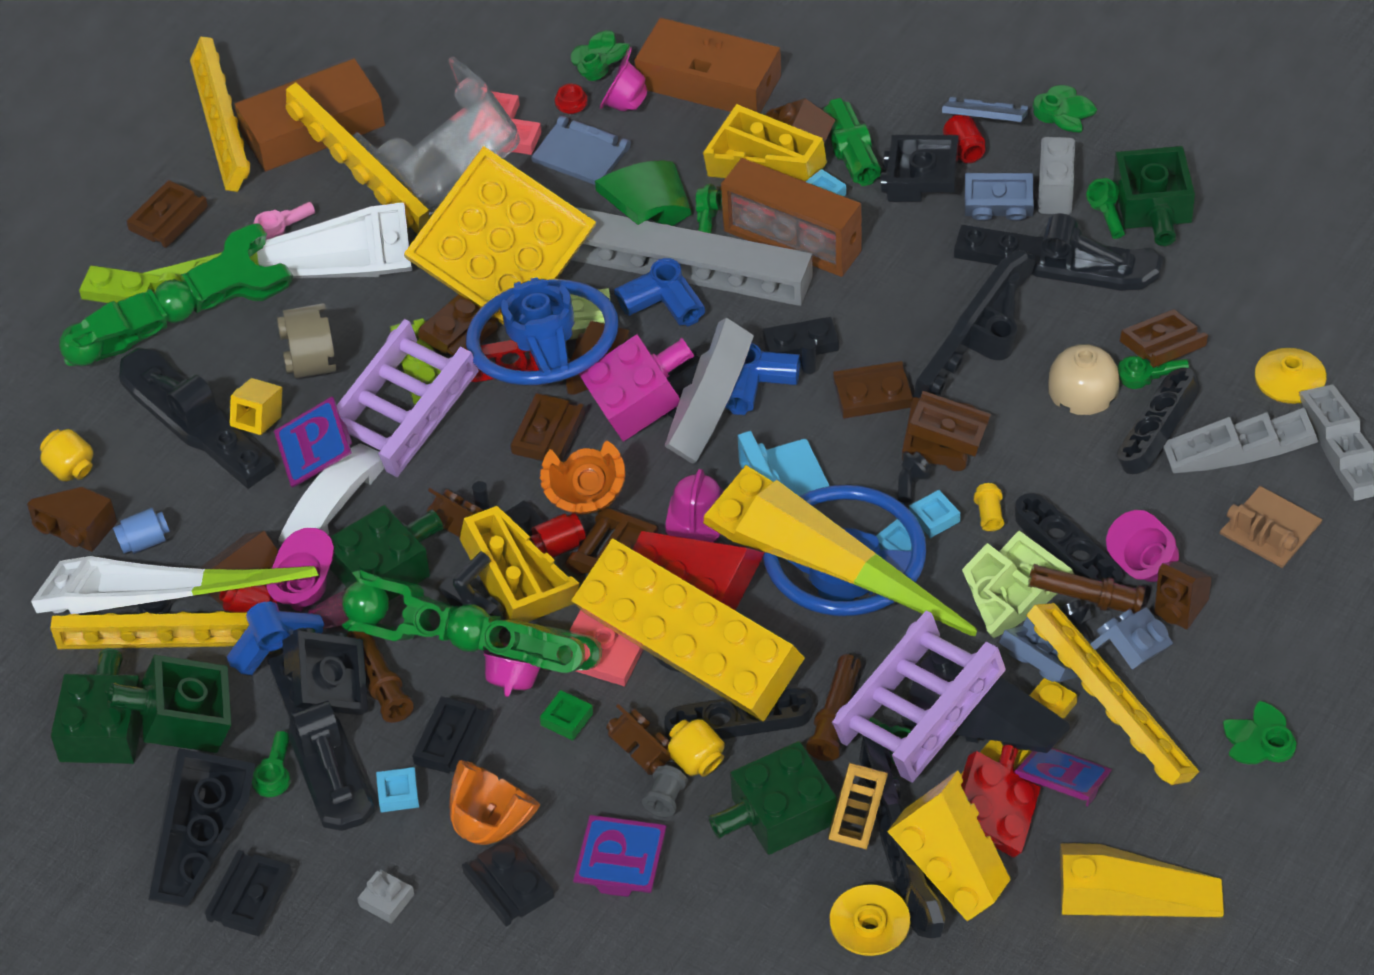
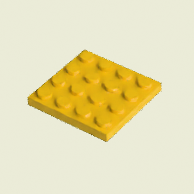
M483 146L405 251L404 257L481 308L498 294L513 288L516 282L521 281L522 284L531 281V278L535 277L545 280L557 279L596 226V221ZM499 310L492 317L499 319V322L504 325L502 312Z

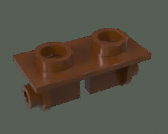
M431 488L428 489L429 492L436 495V498L428 507L427 512L434 510L443 523L442 527L459 538L464 518L484 511L448 489H445L443 494Z
M617 704L616 707L623 714L619 719L613 718L608 722L606 726L608 736L627 753L639 744L640 746L631 754V757L648 775H653L657 766H664L669 759H672L670 752L667 751L670 741L659 731L655 736L647 731L646 728L651 723L635 708L628 713L621 705Z

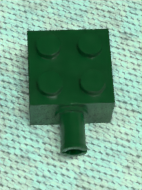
M1183 146L1115 152L1113 181L1116 182L1119 189L1118 203L1124 229L1152 226L1155 237L1154 241L1157 245L1168 246L1176 240L1173 224L1192 223L1195 192Z
M383 505L330 537L334 546V554L329 569L347 588L356 582L352 572L364 570L383 578L387 577L418 584L430 576L426 548L420 542L438 531H442L444 529L442 527L443 523L434 510H429L425 515L405 525ZM385 590L389 596V601L400 595L399 593Z
M106 648L99 652L96 675L64 674L51 731V739L59 762L134 764L143 722L142 715L137 710L110 708L107 706L108 690L111 687V683L141 688L139 675H119L123 657L122 653L118 650Z
M154 654L141 681V688L111 683V687L108 690L107 706L110 708L116 707L140 711L143 718V741L145 743L218 753L231 727L228 666Z
M797 741L731 771L732 799L736 805L709 815L710 826L718 839L749 825L766 853L770 855L829 828L836 808L837 797L800 741Z

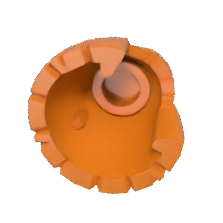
M609 441L603 443L601 451L590 448L577 450L565 462H562L553 450L549 449L542 462L543 469L540 471L541 487L544 489L543 492L548 500L566 512L577 514L595 513L610 506L622 491L626 476L624 460L617 448Z
M460 760L457 764L450 790L449 809L452 826L463 839L478 845L497 843L519 830L539 809L540 803L532 796L503 778L499 780L498 775L465 760Z

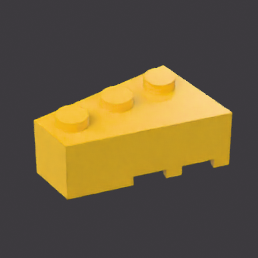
M738 104L733 108L703 152L708 177L726 178L741 158L804 182L823 169L827 163L823 138Z
M498 506L464 518L460 541L470 560L480 551L490 558L491 562L482 570L479 577L489 595L496 599L505 609L504 618L530 622L573 605L574 603L571 600L578 591L580 583L574 577H568L554 564L555 560L547 552L543 554L529 540L530 536Z
M957 770L905 808L887 832L968 922L994 904L1011 879L991 837L985 836L977 820L979 812L974 803H969L961 787L963 779Z

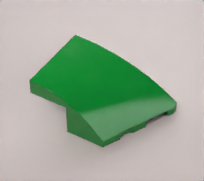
M660 160L637 163L595 180L596 191L637 225L651 218L656 223L673 226L691 215V209L676 165L672 161Z

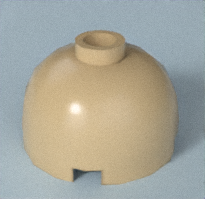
M1078 344L1068 347L1055 358L1050 368L1048 380L1049 395L1057 406L1060 407L1061 403L1070 408V413L1076 415H1092L1102 412L1118 396V367L1109 353L1100 347L1090 344Z

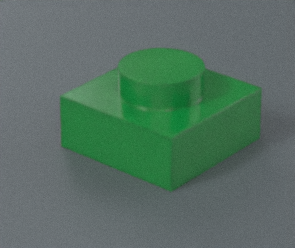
M560 690L541 714V726L573 741L592 717L593 706Z

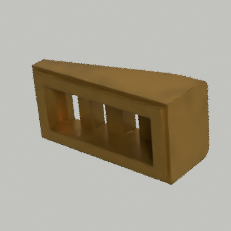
M849 762L828 832L829 840L867 850L886 782L887 772ZM854 776L876 781L874 789L854 784ZM850 791L871 796L870 803L848 798ZM850 806L867 811L866 817L863 818L845 813V808ZM842 820L863 826L861 832L840 827Z

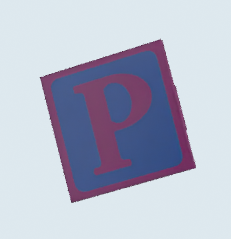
M333 396L274 430L292 488L352 453L350 449L352 441L346 424L340 418Z
M1051 748L1048 753L1032 751L1015 770V774H1018L1023 779L1075 798L1087 800L1086 807H1088L1095 799L1099 787L1110 775L1112 769Z
M590 815L573 882L595 885L600 893L628 897L631 891L651 893L667 826Z

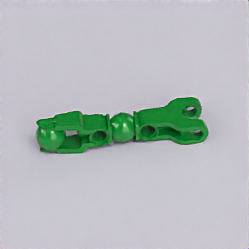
M254 223L230 233L225 241L224 250L221 255L194 267L187 273L181 274V281L176 279L164 281L156 288L154 293L152 289H149L147 292L133 295L117 303L115 301L109 302L86 317L82 322L71 324L63 331L59 339V348L67 366L91 365L95 361L127 352L133 345L156 334L161 329L167 328V322L177 323L184 321L191 315L193 310L199 313L234 297H244L252 301L267 300L288 288L293 280V274L285 264L278 263L263 267L256 265L250 259L253 254L264 247L267 236L263 226Z
M364 570L352 572L356 582L346 589L342 597L343 611L348 617V620L342 626L348 631L365 632L366 634L391 641L409 640L414 638L415 635L424 637L439 636V640H450L452 645L464 652L489 650L497 655L524 661L540 668L561 673L593 669L602 658L601 644L592 636L519 620H500V616H490L487 611L474 604H465L460 607L450 606L444 602L424 596V589L418 584L387 577L383 578ZM385 590L404 596V604L407 607L402 612L404 623L400 624L398 628L378 624L385 617L389 609V596ZM433 610L437 611L440 616V625L437 629H434L429 621ZM503 627H506L511 635V640L507 646H504L499 639V633ZM583 643L588 646L591 654L585 662V647Z

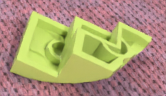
M1018 531L1000 551H997L987 543L962 569L986 629L993 638L1002 635L1006 629L1014 628L1025 621L1026 615L1034 605L1047 604L1058 594L1028 587V580L1031 579L1029 575L1034 563L1039 566L1074 574L1070 567L1021 531Z

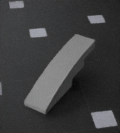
M727 317L718 322L710 349L701 355L692 384L683 388L665 443L666 448L692 464L697 462L722 415L754 335Z
M1333 384L1300 391V400L1306 409L1317 439L1339 480L1353 501L1374 497V449L1360 432L1359 417Z
M1304 407L1270 420L1268 412L1234 425L1231 418L1227 417L1167 440L1164 450L1173 473H1183L1246 464L1281 455L1317 443L1318 440Z

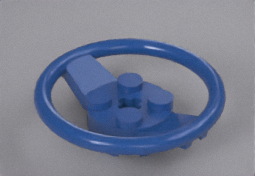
M535 277L531 278V281L522 284L521 281L514 283L513 288L498 294L479 309L468 327L466 347L473 354L474 365L483 373L496 380L516 385L554 383L587 370L608 352L617 336L618 315L609 298L590 285L572 280H545ZM571 294L594 303L602 312L605 325L598 342L584 355L568 363L566 341L572 337V327L575 323ZM499 310L502 312L506 333L511 340L517 342L520 350L531 351L539 371L508 369L495 364L483 353L480 346L481 332L488 320Z
M857 485L827 486L799 496L812 506L826 501L848 499L868 502L890 512L902 523L908 532L912 551L880 550L879 540L875 535L852 528L842 529L912 581L917 582L926 560V540L918 520L901 502L881 491ZM764 552V564L774 585L791 601L811 611L832 616H855L880 610L895 602L881 595L854 601L856 597L863 596L868 592L869 595H872L873 592L787 560L808 574L809 581L818 589V595L821 598L813 596L801 590L789 580L780 566L778 556Z

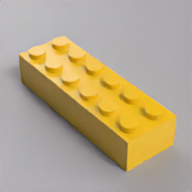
M613 538L571 600L589 617L612 629L617 634L763 722L805 659L791 643Z

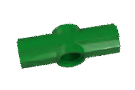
M842 98L830 100L829 104L822 109L835 119L830 130L835 156L838 160L843 159L854 183H859L861 186L871 185L876 178L881 176V168L872 151L871 138L867 126L859 124L849 102L843 101Z

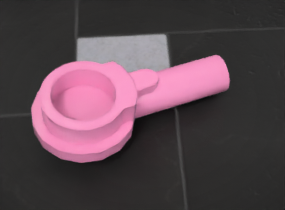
M307 202L290 211H265L255 217L254 223L263 226L267 233V240L284 235L286 226L315 214V209L311 202Z

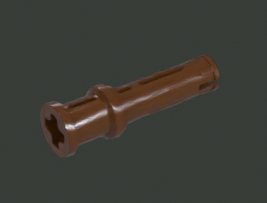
M1035 563L1029 575L1031 579L1028 580V587L1030 588L1034 587L1093 602L1102 611H1106L1108 608L1121 612L1131 609L1135 614L1141 610L1145 592L1144 586L1138 585L1136 588L1117 584L1114 583L1113 578L1109 577L1098 581L1039 566Z
M349 631L347 634L349 638L363 639L365 672L370 680L369 692L375 700H378L381 706L380 713L382 718L389 723L404 720L412 713L414 704L412 699L404 694L400 676L390 671L372 635L365 632Z
M845 654L838 658L825 706L817 712L814 718L816 728L814 735L807 741L806 750L810 755L819 760L833 761L839 757L841 752L840 739L832 721L835 719L838 710L850 701L858 673L862 667V663L858 658L855 660L853 667H851L854 659L853 655Z

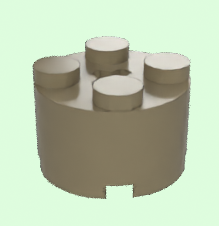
M324 303L283 310V316L277 317L280 340L287 339L289 351L283 352L286 374L294 373L295 379L336 372V364H328V358L334 356L328 317L320 318L319 313L326 310Z

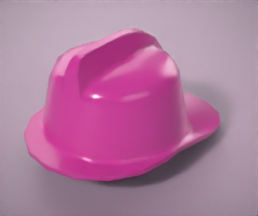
M632 47L628 48L599 109L606 105L623 112L629 109L636 110L647 95L645 77L628 61Z
M698 469L697 474L684 477L677 483L670 500L666 518L667 535L713 543L719 538L720 533L705 525L703 520L706 512L724 490L720 488L713 478L706 476L703 469Z
M1132 510L1122 514L1115 519L1108 530L1106 537L1107 551L1135 579L1157 582L1159 567L1162 563L1179 561V550L1173 534L1154 515L1145 510Z
M303 528L293 532L284 540L272 569L314 566L319 576L266 584L269 595L275 601L289 604L294 610L301 612L304 607L313 605L324 595L327 586L326 576L334 554L332 539L325 531L318 528Z
M484 650L486 681L503 688L505 697H509L512 690H529L533 687L540 667Z

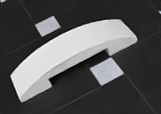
M360 443L350 448L352 452L350 455L324 469L309 486L288 518L278 539L279 545H282L284 540L293 532L303 528H318L329 535L327 524L363 482L371 485L383 471L384 466L378 454L379 451Z

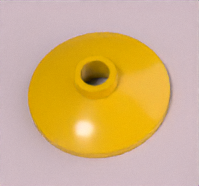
M1297 348L1272 350L1260 358L1255 368V381L1259 389L1271 399L1283 403H1302L1299 396L1300 391L1323 387L1326 384L1327 375L1322 362L1313 354Z
M861 885L847 890L834 902L830 912V928L836 941L845 949L859 955L876 956L892 951L904 941L910 928V913L904 900L894 891L879 885ZM866 925H874L876 928L866 929L864 927Z

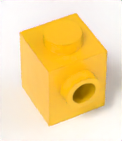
M250 378L231 395L230 426L262 435L281 418L282 387Z

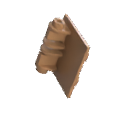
M1259 486L1244 504L1240 506L1233 504L1227 513V517L1230 520L1220 530L1219 534L1283 568L1322 523L1323 519Z

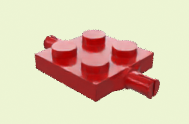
M1003 745L999 762L975 751L968 756L962 775L963 782L961 787L969 803H974L979 812L977 820L985 836L991 837L996 849L1014 858L1022 853L1041 787L1015 774L1013 766L1018 749H1013L1012 745Z

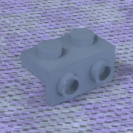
M965 173V216H972L975 220H989L992 216H1006L1009 220L1026 219V216H1033V173Z
M1146 607L1135 614L1129 609L1117 618L1114 617L1096 630L1100 637L1090 645L1096 650L1111 641L1133 670L1162 653L1174 643L1169 638L1164 624L1155 619Z
M1028 617L1023 626L1004 631L999 643L1009 649V654L1016 660L1030 663L1040 669L1039 673L1045 679L1052 682H1062L1078 677L1072 669L1061 663L1057 656L1058 652L1053 646L1035 632V625Z

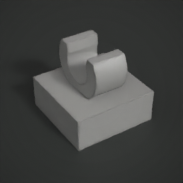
M377 870L367 882V887L358 897L359 907L392 924L414 896L413 886L383 870Z

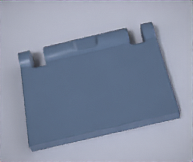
M950 97L949 101L943 105L942 113L1022 122L1024 119H1027L1028 106L1022 105L1021 109H1015L1014 104L990 103L974 99H964V102H957L956 97Z
M561 115L556 125L531 156V160L537 164L595 185V180L611 173L624 153L629 151L631 141L623 138L619 146L616 147L618 142L617 135L573 120L569 129H567L569 119Z

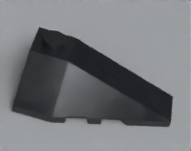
M934 651L919 665V667L947 682L954 681L964 669V667ZM1000 676L953 735L965 736L966 742L979 743L980 739L1001 741L1002 746L1012 745L1013 748L1048 753L1070 729L1069 722ZM913 681L907 701L926 711L934 705L941 695ZM901 717L902 723L912 728L917 725V723L908 718Z
M181 748L178 749L173 761L148 900L188 907L249 800L255 763Z

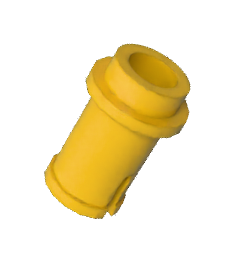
M993 483L979 485L973 496L974 502L979 506L981 527L985 531H997L1004 526L1000 505L1003 497L1002 491Z

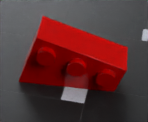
M641 531L632 549L735 611L764 556V552L749 548Z

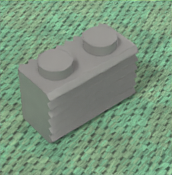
M1044 137L1041 139L1038 211L1041 214L1064 213L1068 215L1072 213L1075 140L1073 138Z

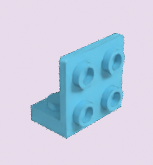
M751 431L738 434L739 464L742 469L747 465L773 482L778 480L798 496L829 486L806 439L766 450L763 443L757 444Z

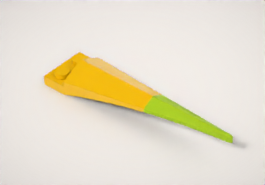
M747 465L744 466L704 515L703 523L735 543L826 573L922 614L927 610L932 613L935 620L970 636H976V628L781 482L778 480L773 482Z

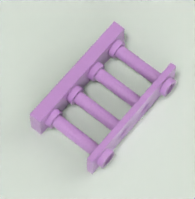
M406 319L402 321L397 329L391 331L384 346L337 404L340 418L346 424L349 435L380 450L378 454L386 472L395 477L400 475L479 372L473 363L474 357L472 352L462 347L457 350L453 357L446 358L416 343L418 340L412 325ZM409 354L441 370L433 383L427 385L396 368L405 356ZM388 380L421 398L412 410L406 411L376 396V393ZM367 406L400 423L392 436L386 438L355 422V420Z
M927 610L917 621L909 626L906 635L852 699L838 710L835 719L832 721L842 744L848 746L854 737L860 733L894 752L892 757L900 776L912 783L1006 670L998 647L988 642H985L977 653L971 654L940 638L934 617ZM930 649L964 667V669L954 681L947 682L917 666L916 663ZM907 677L941 696L930 709L925 711L892 692ZM881 705H884L917 723V725L907 737L901 739L870 722L869 719Z

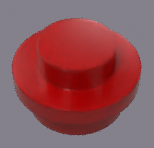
M577 84L563 85L555 96L557 109L568 114L582 111L588 102L586 93Z

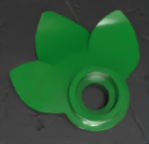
M604 30L595 34L590 39L588 45L576 46L571 53V62L574 66H577L581 76H584L588 81H595L608 73L609 64L617 62L625 56L630 44H616L614 32Z
M1067 85L1053 86L1047 93L1037 95L1033 101V113L1037 119L1045 123H1055L1059 128L1071 132H1082L1083 127L1080 119L1097 113V108L1091 100L1084 96L1076 95V89Z
M1258 701L1254 709L1253 720L1226 719L1223 721L1224 733L1227 739L1234 744L1229 751V756L1240 763L1258 764L1265 760L1284 762L1289 760L1296 751V740L1291 731L1286 728L1285 716L1268 703Z

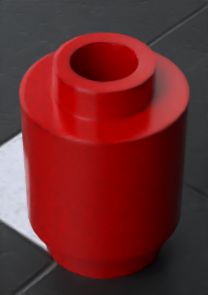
M954 115L945 123L943 135H959L958 159L964 163H973L984 155L985 139L971 116Z
M563 513L532 527V536H530L529 540L543 554L547 552L554 558L578 547L579 542L585 540L586 535L582 523L575 513L569 515Z
M266 585L220 591L219 600L223 601V609L231 613H245L256 604L267 601L277 604V601L269 595Z

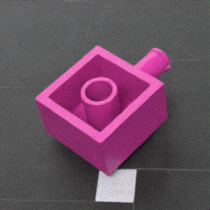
M637 334L603 356L597 363L579 373L610 424L624 442L678 406L680 398L667 380L669 377L668 373L695 356L683 338H680L679 341L658 355L650 354Z

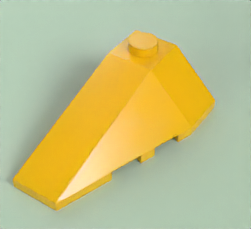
M1060 843L1062 915L1223 917L1222 879L1103 844Z

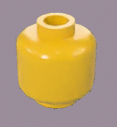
M54 430L46 436L40 445L41 463L60 481L68 482L74 478L81 480L93 467L91 460L94 453L91 445L74 430Z
M686 719L682 720L670 731L669 736L672 739L668 744L667 751L670 752V757L687 775L695 776L700 774L702 777H705L712 773L724 760L725 756L722 754L724 741L703 719H696L688 722Z

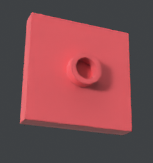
M580 610L569 631L596 638L602 647V658L595 668L577 670L575 672L625 687L644 649ZM583 643L585 647V662L591 654L588 646Z

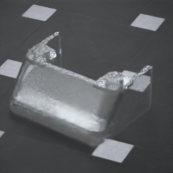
M454 56L448 61L458 84L455 90V97L458 104L463 108L417 145L412 146L408 141L396 138L387 141L377 149L358 132L353 135L376 160L429 209V215L436 211L483 146L503 159L515 150L520 143V135L516 125L487 84Z

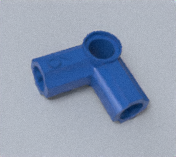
M671 258L657 260L651 266L649 273L614 289L620 308L625 315L628 314L630 316L659 301L665 304L679 326L686 325L689 327L697 323L699 318L705 314V307L683 277L680 264Z
M751 343L744 365L725 408L730 410L732 414L745 415L748 411L753 410L760 382L798 384L800 355L764 352L756 344Z
M271 601L258 603L248 610L246 619L249 626L226 657L230 667L237 669L241 674L253 675L267 654L282 648V640L293 634L294 630L312 628L316 633L322 634L324 622L321 615L280 611L278 605Z

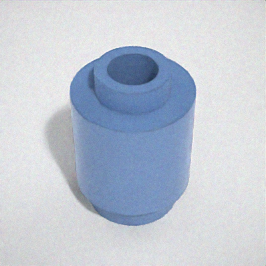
M153 508L120 520L121 524L113 527L123 554L131 551L135 554L165 542L163 534L170 532L163 513L155 514Z

